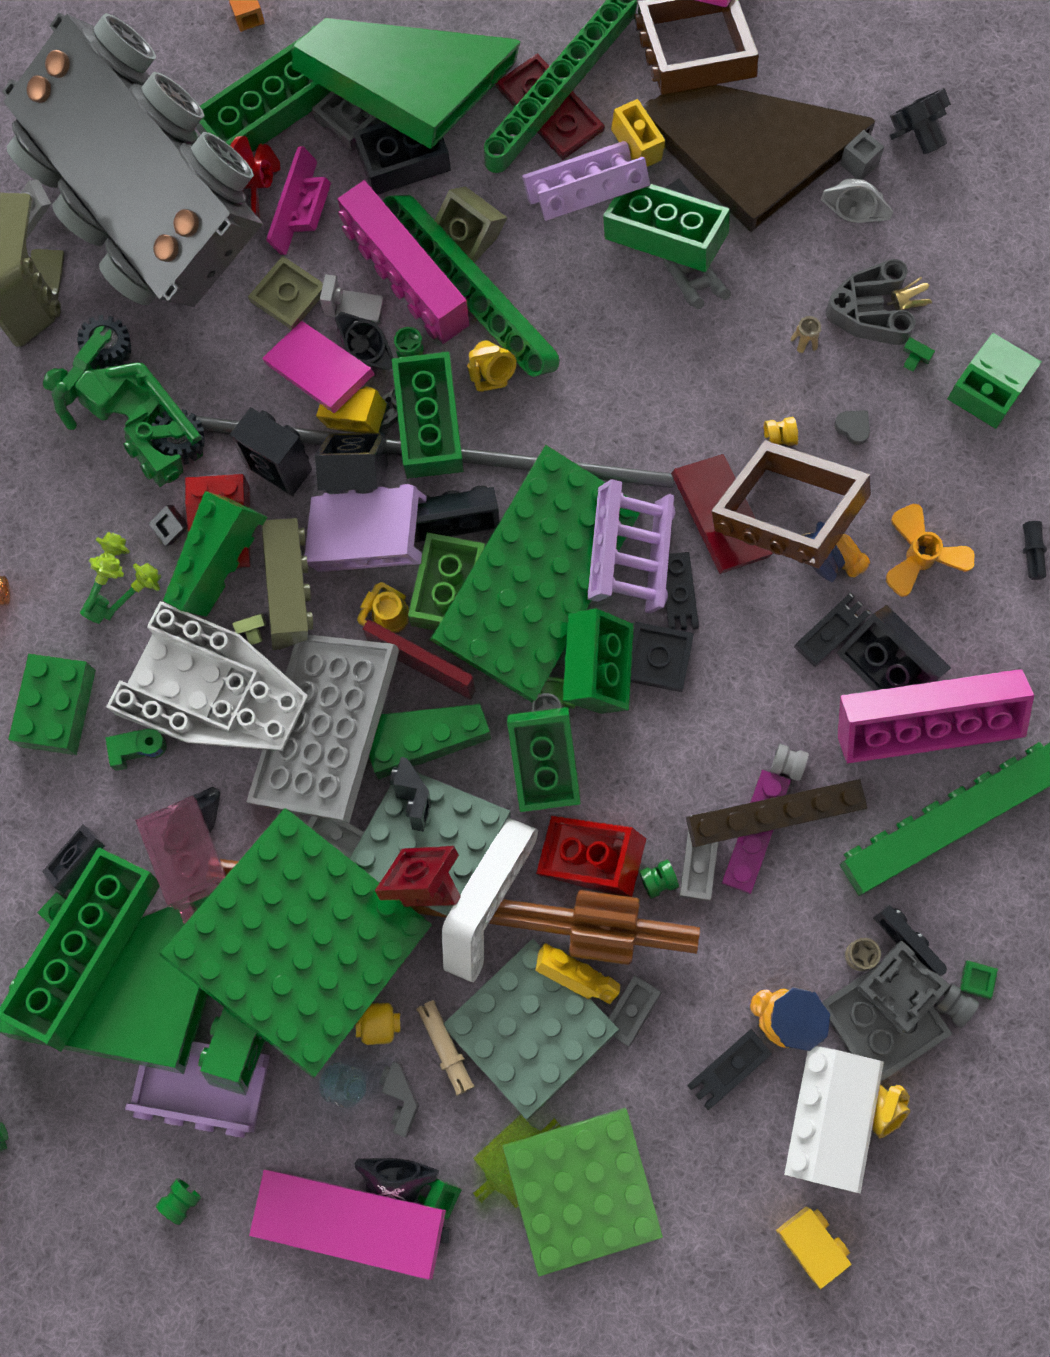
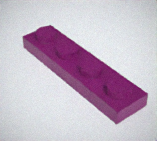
M762 769L750 803L786 795L791 780ZM773 830L737 838L721 884L747 894L752 893Z

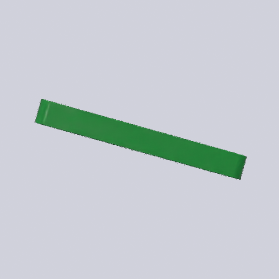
M606 0L486 140L484 144V164L490 172L500 173L508 168L634 19V14L637 12L638 0Z
M411 195L385 197L383 200L385 205L467 301V309L503 348L515 356L516 362L521 368L533 377L555 372L560 362L559 355L555 349Z

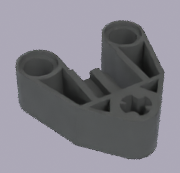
M891 259L853 273L831 294L825 313L827 319L858 338L893 345L906 343L915 327L916 320L914 316L906 310H884V299L882 298V295H889L891 291L902 288L908 273L906 264L899 259ZM888 275H892L897 279H891L888 277ZM895 326H901L905 330H898Z

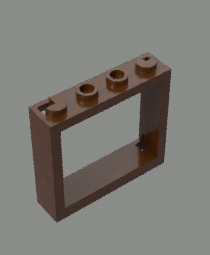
M696 0L638 1V14H634L636 31H640L641 48H646L647 66H652V81L657 82L661 95L757 77L759 54L738 0H731L727 7ZM723 13L737 53L667 65L654 24Z
M765 440L713 508L714 530L724 534V536L744 541L748 545H755L769 550L776 555H783L801 564L805 563L820 569L870 497V474ZM766 470L844 495V498L815 539L799 535L735 511Z

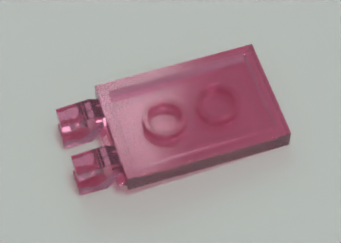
M193 795L135 820L166 904L169 907L173 906L174 910H179L184 924L197 910L193 902L209 896L226 877L198 802Z

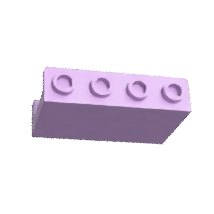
M403 484L399 488L392 489L378 487L373 492L366 494L356 493V490H349L348 493L343 494L324 493L323 496L311 497L304 555H307L308 566L316 571L327 572L421 564L422 552L414 547L418 504L426 503V496L416 486Z
M193 1042L185 1074L139 1065L131 1103H126L125 1110L134 1111V1118L152 1120L153 1115L165 1117L164 1123L183 1126L184 1121L194 1122V1129L213 1132L214 1126L227 1128L226 1135L244 1138L245 1132H254L270 1055H260L245 1096L209 1085L200 1072L201 1067L198 1066L202 1050L204 1047L209 1048L210 1044Z

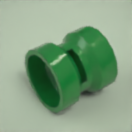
M404 327L396 332L394 345L398 358L424 355L422 336L416 328Z
M668 859L659 862L658 866L653 869L647 867L639 871L640 878L650 899L660 896V893L664 890L672 891L679 888L678 879Z
M176 1178L170 1186L171 1191L169 1194L161 1197L155 1205L163 1216L176 1225H181L187 1217L189 1208L195 1207L201 1200L200 1194L195 1190L192 1193L186 1190L189 1185L179 1178Z

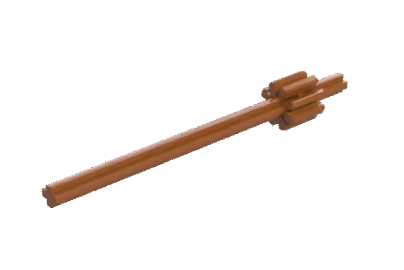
M211 858L208 865L207 883L219 885L239 861ZM585 890L577 892L574 909L503 899L488 923L569 935L570 956L626 965L632 963L635 945L697 954L700 927L639 919L640 900L638 898ZM426 906L411 907L419 914L447 918L446 915Z

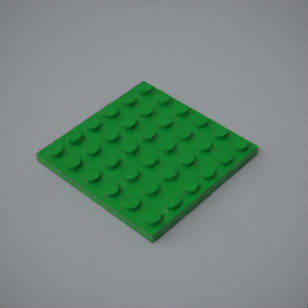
M284 808L165 946L159 956L314 1078L432 924L411 907H404L400 900H379L375 892L379 885L376 879L288 809Z

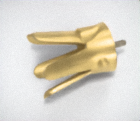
M920 277L903 289L891 291L892 302L887 303V305L893 304L896 310H905L931 304V299L909 300L911 297L927 290L929 284L924 283L908 289L922 279Z
M806 316L800 320L795 333L791 336V341L800 336L797 347L799 353L804 352L810 340L813 351L817 350L818 337L821 332L820 321L813 316Z

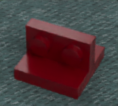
M454 846L403 848L375 889L379 900H400L404 907L456 905L461 895L449 871L459 854Z

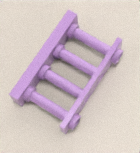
M626 141L522 175L528 201L531 205L540 202L545 221L650 186L645 158L641 157L631 160L629 146Z
M611 479L598 487L587 599L599 602L611 596L612 592L645 599V612L653 613L664 608L668 598L666 582L671 525L675 515V507L673 506L674 495L668 494L655 501V504L625 497L621 492L622 482ZM620 508L654 516L652 532L621 524L619 521ZM617 536L651 543L650 560L618 552L616 549ZM619 564L649 571L647 588L616 581L613 577L614 565Z

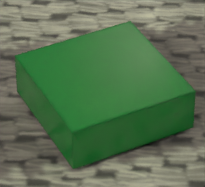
M966 960L960 983L961 992L992 1000L998 969Z

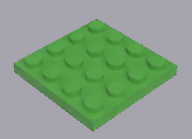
M626 1108L502 1145L538 1277L663 1238Z

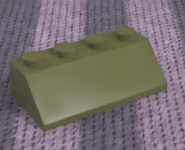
M297 518L266 520L262 526L272 651L281 650L308 640V630H313L312 612H306L305 602L311 601L309 583H303V574L308 573L307 555L301 556L300 546L305 545L304 528H298Z

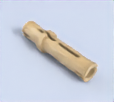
M435 1000L425 1003V1006H419L416 1010L419 1012L441 1059L440 1067L442 1071L446 1070L455 1089L456 1096L467 1092V1090H471L475 1085L472 1083L462 1062L465 1060L463 1054L458 1053L450 1034L445 1028Z

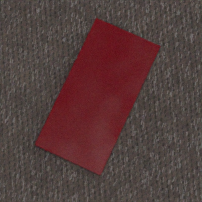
M537 53L501 78L496 83V88L515 107L549 68V65ZM572 91L537 133L564 160L603 132L605 125Z
M724 454L678 467L672 471L671 475L719 574L767 559L773 554L769 550L755 545H748L744 541L724 536V534L714 530L712 510L736 479ZM745 498L735 512L756 519Z
M367 620L362 628L367 641L395 644L399 649L398 661L470 700L472 699L476 690L471 674L381 625Z

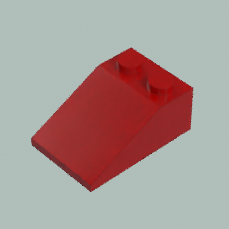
M244 474L185 477V505L188 532L205 491L232 499L250 508V487ZM244 547L237 559L240 563L237 568L251 567L250 547Z
M551 816L536 874L604 893L632 897L647 838L633 827Z

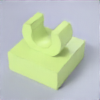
M263 613L232 623L235 633L246 632L248 642L251 645L262 641L258 627L266 625Z

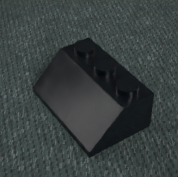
M476 486L471 491L465 492L451 490L435 497L425 495L426 503L418 504L414 540L415 543L425 541L427 533L452 537L496 529L500 520L494 487Z
M888 605L875 612L837 651V654L874 691L937 682L951 669Z

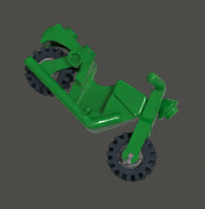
M98 315V321L91 317L89 318L90 324L88 325L84 322L82 329L78 330L77 342L79 352L72 363L73 368L69 373L64 368L49 370L44 376L42 385L46 390L52 391L51 395L55 411L69 430L76 429L77 423L67 409V406L72 404L77 397L81 405L102 421L107 420L112 413L126 415L129 419L125 423L124 428L126 442L123 445L131 458L136 457L141 463L140 468L148 480L153 479L159 487L166 483H171L183 474L182 460L184 465L189 464L188 458L196 461L203 456L205 439L202 422L200 419L196 420L195 414L191 413L188 416L187 410H180L146 365L140 362L124 365L123 359L125 361L129 360V353L131 354L132 349L126 325H122V321L117 319L114 323V317L108 316V320H104V315Z

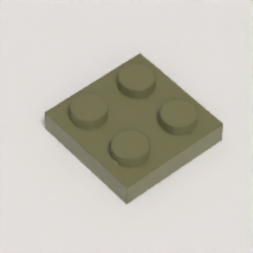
M282 256L250 293L248 298L252 304L292 330L320 300L323 282Z

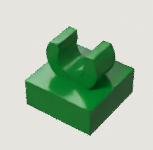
M909 337L903 351L910 355L903 367L914 372L920 360L929 364L935 350Z
M436 1178L435 1181L428 1184L431 1186L428 1196L419 1195L418 1200L425 1206L446 1210L444 1219L448 1220L462 1189Z

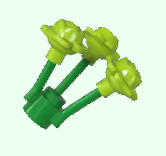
M107 532L103 539L96 538V541L101 544L104 553L89 560L91 568L96 571L97 575L90 595L80 610L82 616L97 624H100L103 618L110 621L114 613L133 594L139 593L144 587L153 588L156 591L160 590L158 581L161 579V575L158 574V570L149 563H145L142 566L135 563L133 568L136 571V580L131 584V588L110 608L108 607L109 600L99 595L102 586L106 585L108 578L117 579L124 576L120 561L115 556L130 553V550L125 547L126 539L118 534H111V532Z

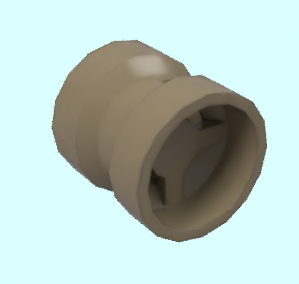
M869 938L855 940L847 946L845 951V960L848 966L856 971H866L875 967L881 958V950L878 944Z

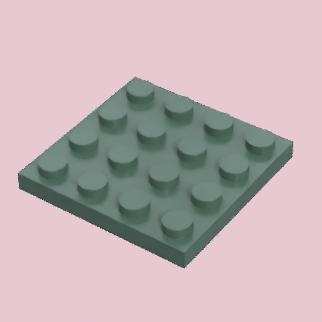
M417 772L429 790L432 805L424 832L412 830L410 818L406 817L409 800L396 798L394 786L390 785L350 859L380 883L403 848L454 846L459 856L450 869L449 874L459 894H461L504 823L510 818V810ZM454 905L426 907L448 916Z
M534 939L530 940L444 1023L447 1032L526 1120H529L620 1031L591 999H586L535 971L541 947Z

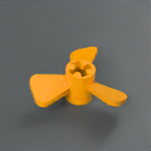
M910 504L896 511L892 516V525L910 544L906 554L907 559L889 570L886 575L888 586L901 597L908 596L919 571L929 569L935 561L963 572H968L974 567V551L970 547H943L942 540L937 534L925 532L923 509L919 504ZM919 545L926 547L925 554L921 555L918 552Z

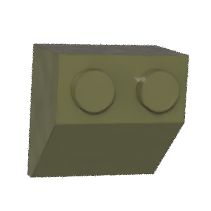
M465 186L448 191L435 221L475 263L498 238L508 217Z

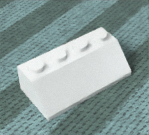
M818 1046L814 1047L811 1051H807L784 1175L861 1194L883 1061Z

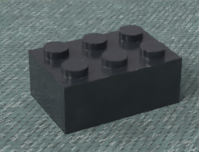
M385 122L353 132L356 149L368 182L377 195L451 171L449 151L443 137L429 149Z
M250 407L230 434L246 468L292 497L312 471L309 457L304 450L305 446L299 438L300 434L289 425L284 427L276 423V419L264 410L258 412Z
M386 432L328 434L315 454L318 490H326L327 494H340L344 490H356V493L366 494L377 489L388 467Z

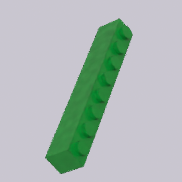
M1041 742L1036 743L1025 750L1026 757L1018 761L1014 756L999 765L1001 771L992 775L988 771L974 779L973 781L976 785L966 790L964 786H961L949 793L948 797L950 800L940 805L937 800L922 809L923 816L914 820L911 815L896 824L898 830L888 835L886 830L869 839L872 845L862 850L860 845L844 853L843 855L846 860L839 865L858 896L1050 787V743L1045 746Z

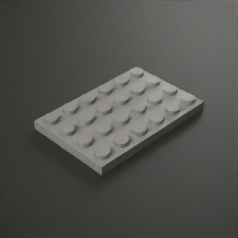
M308 635V640L294 645L285 676L306 693L308 699L283 751L262 749L247 803L253 806L281 811L286 808L292 813L350 823L398 657V646L390 643Z

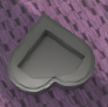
M868 410L841 412L835 420L834 426L836 431L846 435L848 441L854 445L865 443L870 434Z

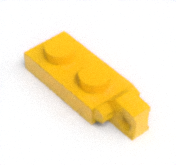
M547 943L539 950L535 969L538 973L586 999L596 997L611 1004L619 995L621 985L609 976L604 977L601 972L598 973L588 964L572 958L562 950L554 948Z

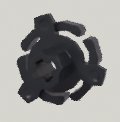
M945 88L925 95L891 114L890 119L896 130L889 134L891 140L914 130L924 155L946 145L947 140L938 121L939 118L947 114L945 108L951 105Z

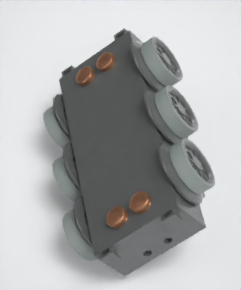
M58 13L50 24L54 32L19 81L11 79L2 91L6 96L3 102L17 118L12 123V130L15 136L7 145V152L18 167L35 180L38 179L41 184L48 187H59L61 194L52 204L53 211L70 231L93 245L102 246L105 243L108 253L99 263V267L105 279L117 291L141 305H149L157 295L160 300L195 307L263 225L245 202L246 195L243 188L254 176L252 169L231 146L219 137L209 132H203L200 136L194 129L204 117L203 110L189 93L170 78L158 72H153L151 75L147 73L146 70L156 59V55L150 45L134 29L117 17L107 13L101 17L95 26L69 14Z

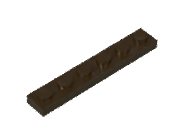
M861 779L696 814L686 817L692 847H698L865 810L868 807Z

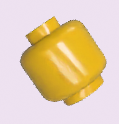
M389 1003L371 1004L355 1024L356 1038L361 1037V1041L365 1045L391 1043L394 1039V1032H400V1013H393V1007Z

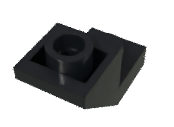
M401 757L398 768L394 767L392 770L390 785L394 786L396 798L409 800L406 817L410 818L412 830L424 832L432 805L430 793L409 760Z

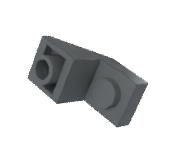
M393 1061L391 1067L385 1066L379 1084L384 1085L382 1093L405 1101L403 1107L397 1106L391 1124L395 1125L393 1133L408 1137L419 1104L402 1064Z

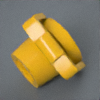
M484 340L479 342L469 352L470 363L467 365L470 380L475 383L477 391L483 392L507 386V381L516 369V358L510 351ZM481 373H482L483 378H484L486 381H482V382L480 381V380H481Z
M380 582L375 584L372 591H368L360 606L362 610L357 618L358 623L364 626L367 622L365 619L372 610L373 622L393 633L403 630L409 622V607L404 601L406 596L386 583Z
M880 1084L872 1130L878 1138H884L895 1129L900 1128L910 1113V1109L907 1107L910 1095L900 1085L891 1086L889 1091H887Z

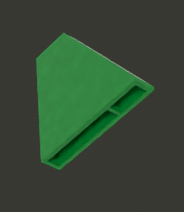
M324 18L318 25H314L301 40L298 39L294 43L291 50L293 55L292 69L431 149L512 68L517 60L520 41L512 38Z
M216 887L140 919L63 1048L64 1050L185 1074L192 1043L196 1037L208 994L159 955ZM24 968L18 970L16 978L10 983L9 991ZM0 1020V1033L6 1037L48 1046Z

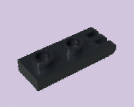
M671 553L668 559L666 582L668 598L665 603L668 628L675 629L676 624L674 620L679 619L681 631L687 630L686 619L691 618L692 629H699L690 553Z
M851 592L794 646L814 667L818 666L872 614L869 609L865 610L860 616L856 614L863 606L860 601L851 608L848 606L855 597Z
M888 905L873 917L896 944L903 941L915 952L918 960L929 970L937 973L939 976L946 973V965L929 948L928 940L921 933L915 932L907 924L906 916L899 909H893L891 905Z
M750 1029L687 1086L690 1090H693L700 1082L703 1084L704 1088L695 1096L701 1100L710 1093L713 1097L704 1104V1107L710 1110L773 1053L755 1032Z

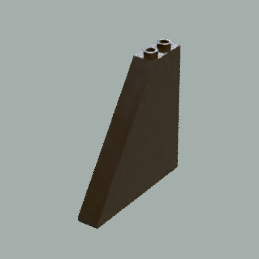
M721 85L659 95L657 98L647 101L643 106L665 139L664 147L724 207L729 208L730 213L750 232L755 230L842 159L845 147L863 130L871 135L875 120L871 117Z

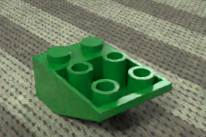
M992 333L960 376L947 400L997 429L1042 361Z

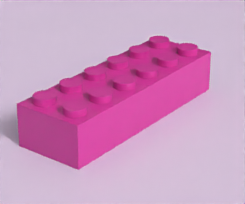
M365 180L337 198L340 208L338 215L344 224L342 230L350 241L353 239L359 244L358 249L366 260L372 259L376 264L374 268L383 280L388 278L392 283L391 289L398 299L404 298L409 303L407 307L415 319L421 318L424 321V328L432 339L438 338L444 344L470 326L467 301Z
M1019 669L840 696L838 740L848 764L1024 738L1027 736L1034 693L1023 670Z

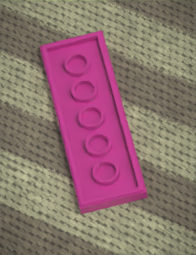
M264 1170L249 1236L430 1280L433 1279L446 1210L273 1170Z

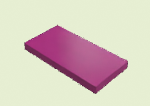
M303 321L296 325L262 358L266 365L332 413H335L375 375L369 366Z

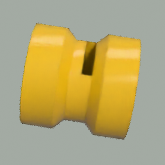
M794 417L784 418L781 422H776L775 420L764 421V437H769V442L778 445L785 444L787 446L798 445V428Z

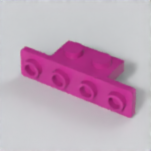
M304 146L297 147L266 241L280 255L287 254L294 232L316 231L331 186V182L326 177L312 178L317 160Z

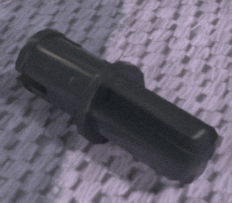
M1028 521L1023 524L1025 538L1023 554H1026L1028 577L1031 580H1041L1046 577L1044 553L1047 551V547L1043 542V525L1041 521Z

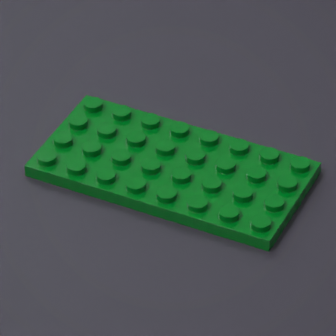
M545 445L430 641L533 703L566 647L568 613L584 611L591 602L587 598L598 487L606 482ZM620 508L619 521L623 525L633 527L640 512ZM617 536L616 549L618 552L626 537Z

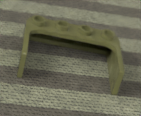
M0 192V327L14 346L22 347L54 323L56 317L60 316L61 306L58 297L65 253L63 250L33 249L31 257H29L26 237L32 198L27 193Z

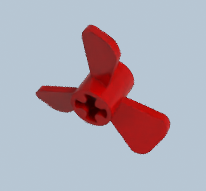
M238 136L230 146L252 169L254 176L243 189H251V210L260 219L258 188H269L271 186L273 172L281 170L280 161L267 144H259L253 157L247 137Z

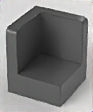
M863 130L845 147L840 165L856 179L863 180L879 165L884 146Z

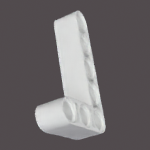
M508 818L499 834H497L460 894L461 898L458 903L452 907L442 928L444 971L470 982H474L479 976L484 963V930L531 853L538 836L537 828Z

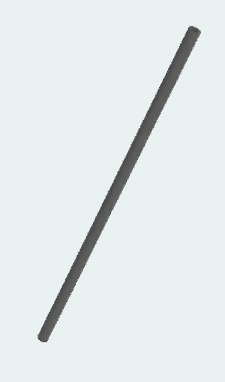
M196 416V420L200 419L204 431L231 434L240 422L237 420ZM294 428L300 434L301 443L322 445L328 434H344ZM386 439L387 453L402 455L401 440ZM461 448L463 463L530 471L537 457ZM574 462L602 480L613 479L627 483L673 488L674 484L671 473Z

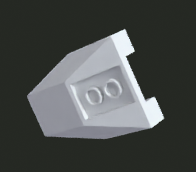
M160 601L147 626L152 636L128 683L119 680L106 707L119 717L147 728L155 729L160 733L186 743L283 751L308 699V695L240 634L190 613L180 611Z

